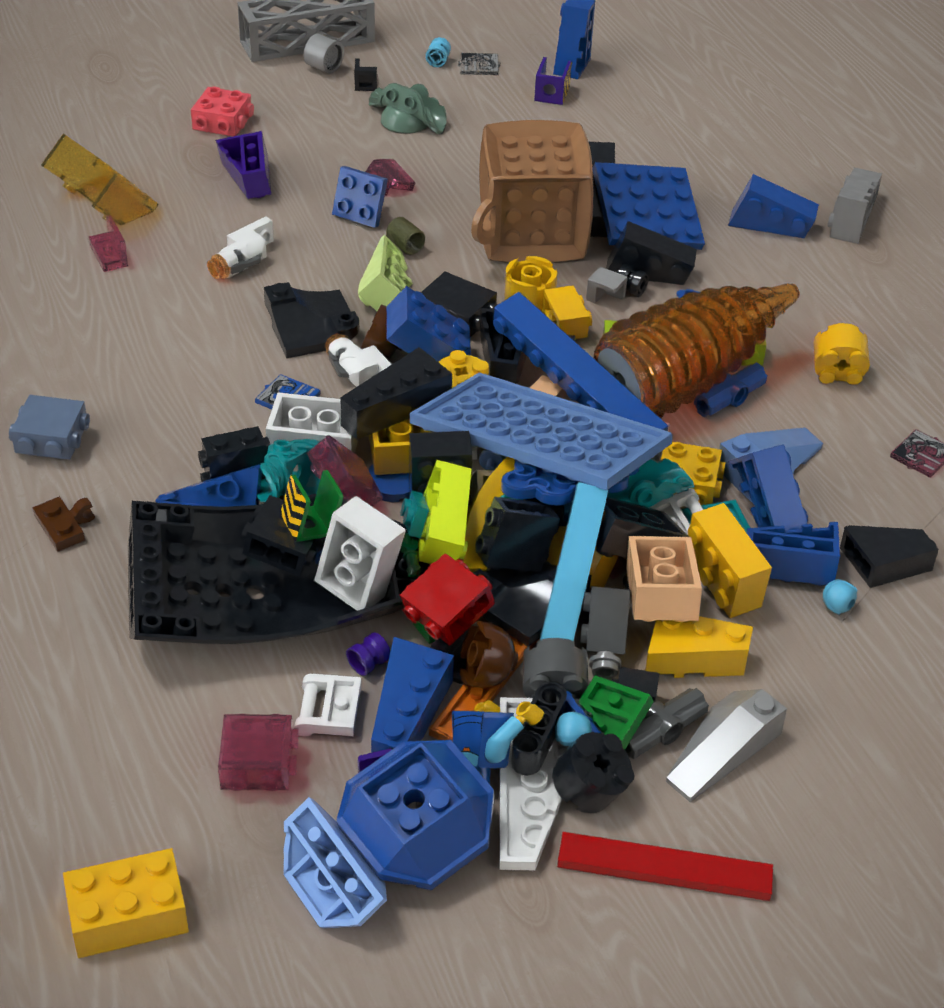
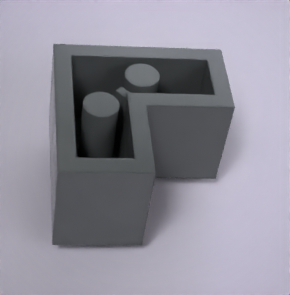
M591 586V592H585L583 611L589 612L588 624H582L580 643H586V651H610L616 654H625L631 590Z

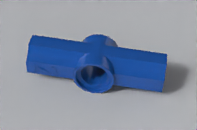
M756 362L733 375L726 372L722 373L711 388L695 396L694 405L697 408V412L701 416L706 417L713 415L728 405L733 407L740 406L750 392L767 382V374L764 371V367Z

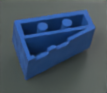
M784 444L728 461L731 469L737 468L743 483H740L739 487L742 493L748 492L754 507L750 511L758 527L784 526L785 530L801 529L802 524L808 523L807 512L802 507L799 497L800 488L791 470V457L786 451Z
M829 522V526L825 528H812V524H802L801 529L785 530L784 526L747 528V534L771 565L770 579H778L785 582L812 583L822 586L836 579L840 559L838 522Z

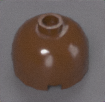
M381 304L372 321L370 330H368L361 349L374 345L385 358H389L396 350L402 351V349L387 340V309L385 305Z
M477 621L478 626L471 625L463 641L460 657L466 658L465 668L460 667V676L462 682L467 686L488 688L501 684L509 676L510 672L517 666L518 654L515 651L510 635L497 625Z

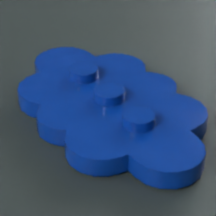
M515 460L514 470L502 476L501 490L503 494L514 499H531L536 497L542 503L557 506L573 501L576 486L580 481H572L566 476L554 472H546L542 468L530 464H522ZM639 468L608 489V493H618L628 488L629 476L638 473Z

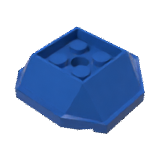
M452 740L406 741L393 748L346 782L336 822L338 828L380 880L416 885L418 888L433 890L489 848L494 789ZM412 802L423 803L421 807L416 809L407 807Z

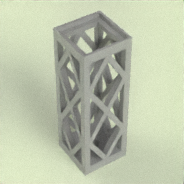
M249 0L237 2L240 43L251 62L304 54V45H306L311 36L317 33L341 42L343 47L375 42V3L373 0H335L340 2L338 5L322 3L324 0ZM276 6L287 12L275 13L267 11ZM325 15H327V16H326L325 18H323V19L319 18V16H325ZM308 19L317 24L307 26L297 21ZM337 31L345 32V34L340 38H336L327 34V32ZM276 39L293 41L286 47L273 43Z

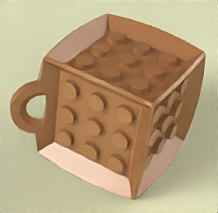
M519 120L486 124L482 134L479 163L481 205L474 215L471 233L475 241L484 245L487 258L492 261L509 263L517 258L519 262L526 260V256H537L554 263L586 257L593 216V170L591 150L582 125L580 123L554 120Z

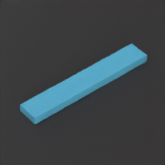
M578 482L540 640L564 638L574 641L609 490Z

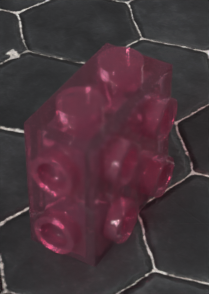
M327 435L307 453L312 462L310 466L312 472L321 479L322 471L329 470L343 493V499L349 501L357 496L372 507L383 499L363 459L330 435Z
M224 714L218 763L220 790H289L290 776L297 775V755H292V749L299 748V729H293L292 715Z

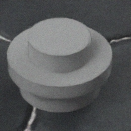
M600 651L589 659V666L594 676L613 678L617 676L618 670L621 668V659L610 651Z

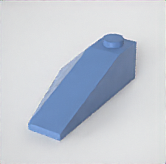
M805 427L741 434L720 443V450H722L720 461L726 462L723 476L742 493L739 484L743 483L737 468L731 469L728 461L784 444L786 451L791 457V470L794 474L795 469L812 458L822 448L823 443ZM748 492L742 493L750 502H752Z

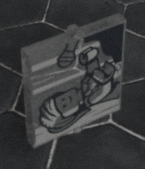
M461 53V59L458 61L460 75H499L501 62L498 61V53Z

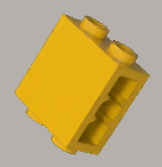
M672 442L671 445L663 450L661 460L666 458L677 463L693 480L694 487L692 489L699 496L698 502L700 505L712 504L714 497L720 498L722 481L717 480V478L723 479L726 462L720 461L722 450L681 442Z

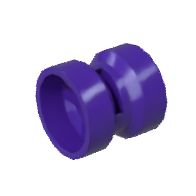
M373 632L363 639V643H357L349 647L346 651V656L354 671L361 676H366L374 670L376 664L381 665L389 660L391 650L385 639L380 634Z

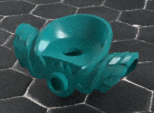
M314 439L274 441L273 444L268 446L264 463L260 465L262 473L266 478L261 480L260 493L257 494V498L260 502H266L269 495L277 498L285 496L290 475H296L307 495L317 494L322 471L333 468L336 463V456L333 450H330L325 443ZM296 465H298V471H293Z
M651 458L640 466L638 473L629 476L628 488L618 493H608L607 496L649 508L664 499L673 497L674 493L679 494L688 491V488L694 487V482L677 463L666 458L659 462Z

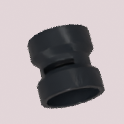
M626 264L619 268L617 273L627 276L626 290H629L630 294L640 297L648 285L649 274L641 270L636 272L633 270V267Z

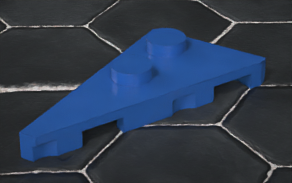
M255 465L161 494L155 502L218 507L259 505L257 494L260 493L262 470L260 465Z

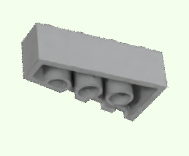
M854 167L850 176H846L844 186L841 188L835 202L833 213L831 212L828 227H831L830 238L859 244L878 195L882 173Z

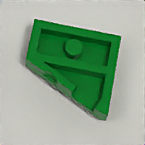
M595 675L581 696L579 703L587 715L593 719V722L605 735H616L621 740L622 747L625 750L654 701L650 694Z

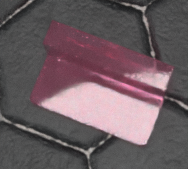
M111 215L106 216L108 232L88 236L89 245L103 272L128 266L125 240Z

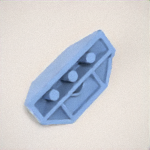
M308 797L284 821V833H286L284 843V876L319 927L341 928L362 926L387 901L386 884L384 880H380L338 828L336 820L316 801Z

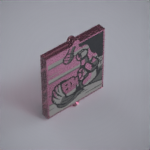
M915 429L891 452L890 457L906 465L908 469H914L931 478L944 465V443L939 441L937 437L933 438Z

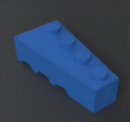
M397 637L393 638L371 738V753L390 748L392 750L402 742L421 741L453 682L454 655Z

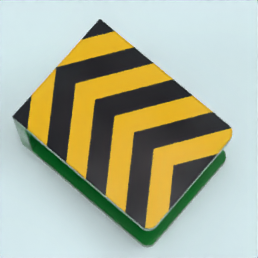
M323 470L314 505L310 506V498L296 475H290L280 515L296 542L323 538L327 536L332 514L341 507L344 496L329 470ZM306 519L312 520L316 526L305 528Z

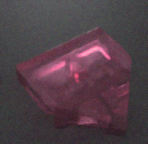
M394 159L373 160L365 171L388 179L385 196L388 195L390 188L413 191L416 183Z

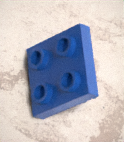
M347 166L340 167L332 215L370 227H379L388 179Z

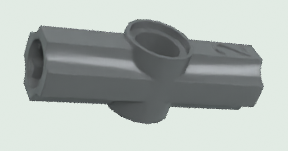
M689 688L665 704H662L660 701L654 702L625 749L628 757L635 759L660 742L664 745L673 743L681 735L685 726L708 712L709 705L704 698V694L697 688Z

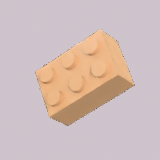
M629 536L626 569L629 589L631 590L630 596L634 620L647 622L655 620L699 621L702 586L692 538Z

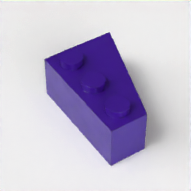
M262 131L215 140L223 166L248 199L271 195L268 153Z

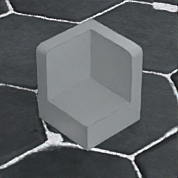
M599 267L588 279L586 300L596 303L605 293L623 299L626 294L627 276Z

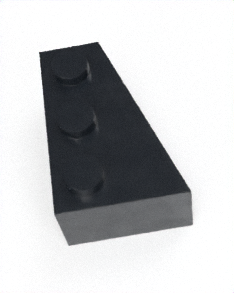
M627 221L608 257L606 269L617 273L619 268L626 264L633 267V270L636 272L641 270L648 273L649 281L684 285L695 267L697 249Z

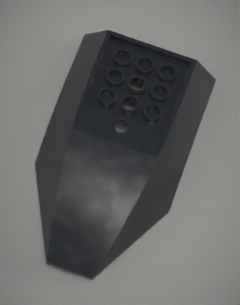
M316 494L308 495L310 506L314 505ZM343 499L341 506H343L348 501ZM133 500L131 503L128 537L129 639L198 644H243L285 640L326 633L402 610L405 607L400 594L417 578L413 579L408 576L406 561L403 558L404 553L399 551L385 597L374 606L357 611L314 581L318 564L315 561L312 567L306 566L299 577L242 554L245 541L241 540V535L245 525L253 523L252 518L258 505L230 507L192 506ZM393 520V521L396 522L398 525H400L401 527H403L404 529H406L405 524H403V523H401V522H398V521H396V520ZM417 538V541H418V551H417V552H418V554H419V538ZM419 561V566H421L420 576L431 564ZM258 589L264 596L260 599H253L246 591ZM187 590H194L199 594L192 595ZM218 592H224L229 594L230 596L223 597L220 596Z

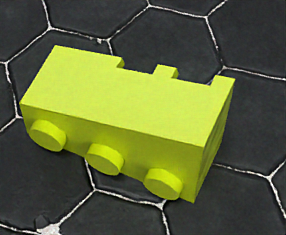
M436 460L423 494L429 507V512L421 538H419L420 562L432 564L445 553L454 560L464 559L468 547V541H465V534L467 530L471 468Z

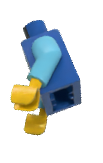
M490 700L478 703L474 711H452L453 743L489 784L491 768H506L508 766L511 741L524 729L523 723L526 721L530 725H536L542 719L544 711L536 704H531L527 701L521 702L516 709V717H514V713L500 712V707Z

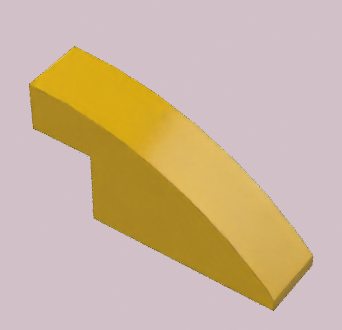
M506 457L481 486L468 508L467 530L465 534V541H468V547L464 559L460 560L469 567L472 573L479 568L483 571L487 569L475 551V543L477 537L481 535L485 524V514L487 509L491 507L493 498L504 495L501 490V480L503 475L514 470L515 460L513 458Z

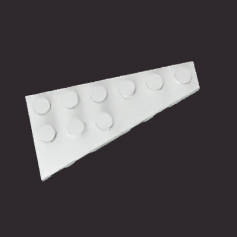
M500 697V712L514 713V717H516L518 705L524 701L531 703L533 698ZM574 699L575 702L581 707L579 703L580 699ZM556 738L541 769L537 773L526 776L515 772L511 765L512 741L508 766L506 768H499L500 870H536L562 802V798L554 786L552 772L553 767L556 766L557 759L569 746H563L560 742L556 741Z

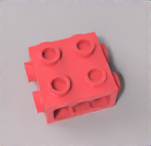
M216 86L207 87L191 108L192 129L232 137L237 136L239 131L244 128L249 117L253 115L254 105L251 103V94L242 93L239 90L220 89Z

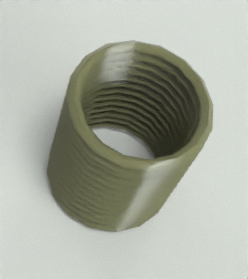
M404 217L393 219L386 230L387 238L408 255L418 253L424 246L426 240L424 232Z

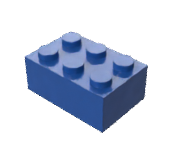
M406 286L386 306L387 340L405 352L411 353L420 347L437 362L450 356V353L455 350H461L466 355H471L469 325L463 319L456 318L448 313L443 306L436 305L426 299L421 292L414 291Z

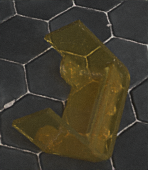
M64 133L41 164L42 167L63 180L64 184L62 186L73 194L78 191L93 203L92 207L104 214L102 218L114 227L116 224L122 226L154 212L159 205L158 202L118 171Z

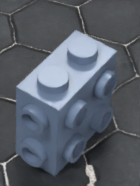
M29 395L25 404L19 409L17 420L9 428V439L13 442L14 452L70 460L75 449L80 447L81 436L84 430L89 428L90 415L86 413L85 402Z

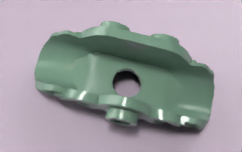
M391 83L384 89L378 87L369 97V106L386 107L381 116V124L390 131L405 134L422 131L427 126L437 134H442L447 124L445 107L440 105L435 97H429L428 90L423 84H414L409 88L398 83Z

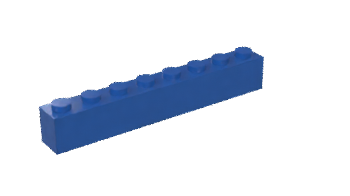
M520 292L494 307L493 325L497 332L504 334L517 350H521L527 355L532 364L540 367L553 383L558 384L564 389L571 400L668 431V425Z

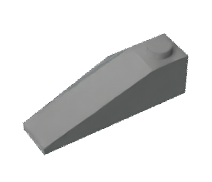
M763 689L733 691L711 707L667 775L666 782L691 802L780 736L787 708Z

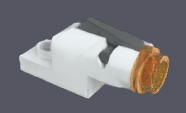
M266 216L228 234L227 247L213 255L211 260L207 262L210 274L215 279L230 278L248 269V267L261 263V260L267 257L266 245L274 241L273 221Z
M334 334L326 341V353L338 376L348 378L356 387L392 365L374 345L361 349L347 336L341 334Z

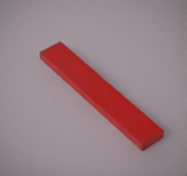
M562 832L557 863L558 868L766 901L771 899L773 864Z

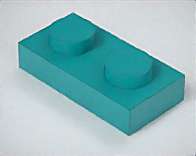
M412 490L409 499L405 498L403 500L400 516H404L403 524L406 526L408 535L421 538L429 507L423 493Z

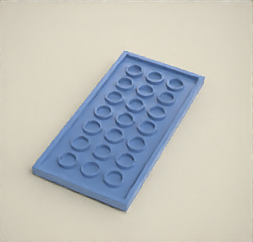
M480 372L410 413V424L422 427L425 431H469L472 447H481L492 451L496 455H504L516 459L522 464H530L542 468L543 471L554 472L566 476L569 480L580 481L604 490L610 489L672 444L671 432Z

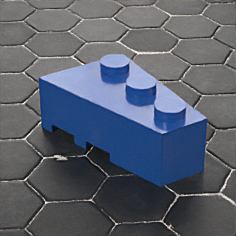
M567 0L562 4L560 10L562 20L559 28L553 75L562 76L568 61H572L571 78L579 79L591 60L595 0Z
M753 174L732 209L728 226L805 238L816 220L819 204Z

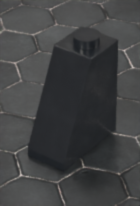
M849 525L844 527L840 544L842 552L870 588L933 571L939 550L936 543L928 537L923 529Z

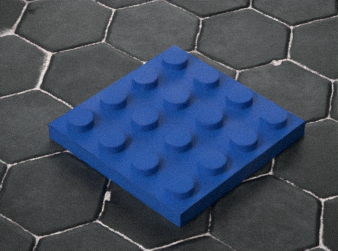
M594 163L592 170L609 245L616 244L627 221L697 250H702L705 241L686 168Z

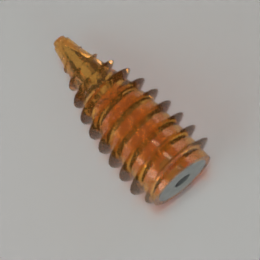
M789 283L773 287H760L757 290L748 286L741 288L724 286L720 289L706 288L700 293L691 292L683 295L681 298L668 299L664 304H655L646 311L632 314L629 319H621L615 322L609 332L601 337L594 351V359L662 419L665 413L676 412L681 404L692 403L697 394H706L710 391L712 384L723 382L728 372H736L742 364V359L747 360L753 356L755 344L760 345L765 341L766 328L774 327L775 319L784 314L785 310L797 301L800 292L795 284Z

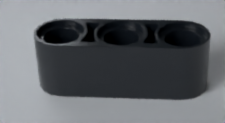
M554 682L540 685L531 704H536L544 711V715L536 725H530L525 721L523 723L524 729L512 741L511 765L515 772L521 775H533L541 769L555 740L556 722L565 713L567 693L562 685Z

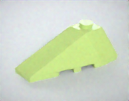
M385 235L381 237L359 283L358 289L360 300L366 306H371L376 311H378L381 304L387 306L406 286L410 287L413 284L412 280L405 273L408 268L402 251Z

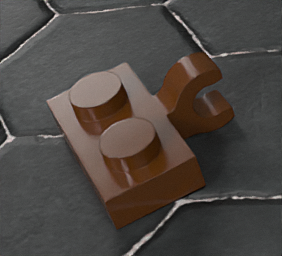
M60 496L32 507L35 518L57 552L85 541L84 532L79 524L88 523L95 519V515L90 509L93 506L88 498L78 500L71 510L67 508Z

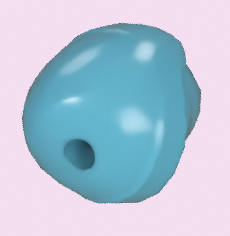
M840 579L833 580L824 588V604L833 613L838 615L845 613L854 606L858 590L849 582Z
M578 712L562 714L555 726L556 741L560 742L563 746H570L581 735L592 732L589 719Z

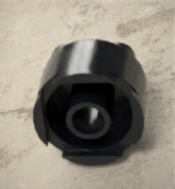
M596 732L586 733L577 738L557 759L556 766L553 767L552 772L553 783L560 797L566 803L570 800L579 806L577 810L584 813H597L605 809L628 788L635 777L631 761L622 747L621 740L614 734L605 735Z

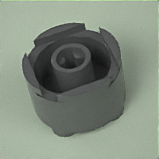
M564 638L542 639L537 641V647L530 651L529 647H527L523 653V693L526 698H533L540 685L554 682L562 685L566 691H569L573 699H580L589 685L588 654L586 649L582 647L581 651L575 647L574 641Z

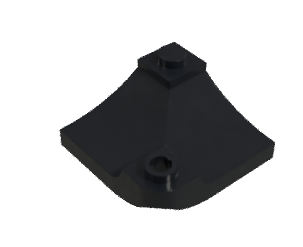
M289 282L276 283L264 287L265 306L272 319V328L286 359L329 350V345L334 340L341 337L352 340L360 331L359 318L355 311H350L340 289L332 291H305L291 287Z
M544 563L541 572L528 571L527 573H520L507 568H501L500 570L490 569L487 572L479 568L473 572L476 576L483 575L493 587L491 592L495 604L482 617L490 623L501 627L509 635L526 646L532 645L541 637L557 565ZM590 574L588 576L585 592H589L592 575Z

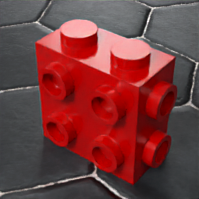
M446 553L433 562L421 576L410 583L400 594L405 607L403 612L406 617L415 624L420 622L435 640L441 638L448 645L455 642L495 604L491 592L493 588L491 583L483 575L476 576L462 560H454Z

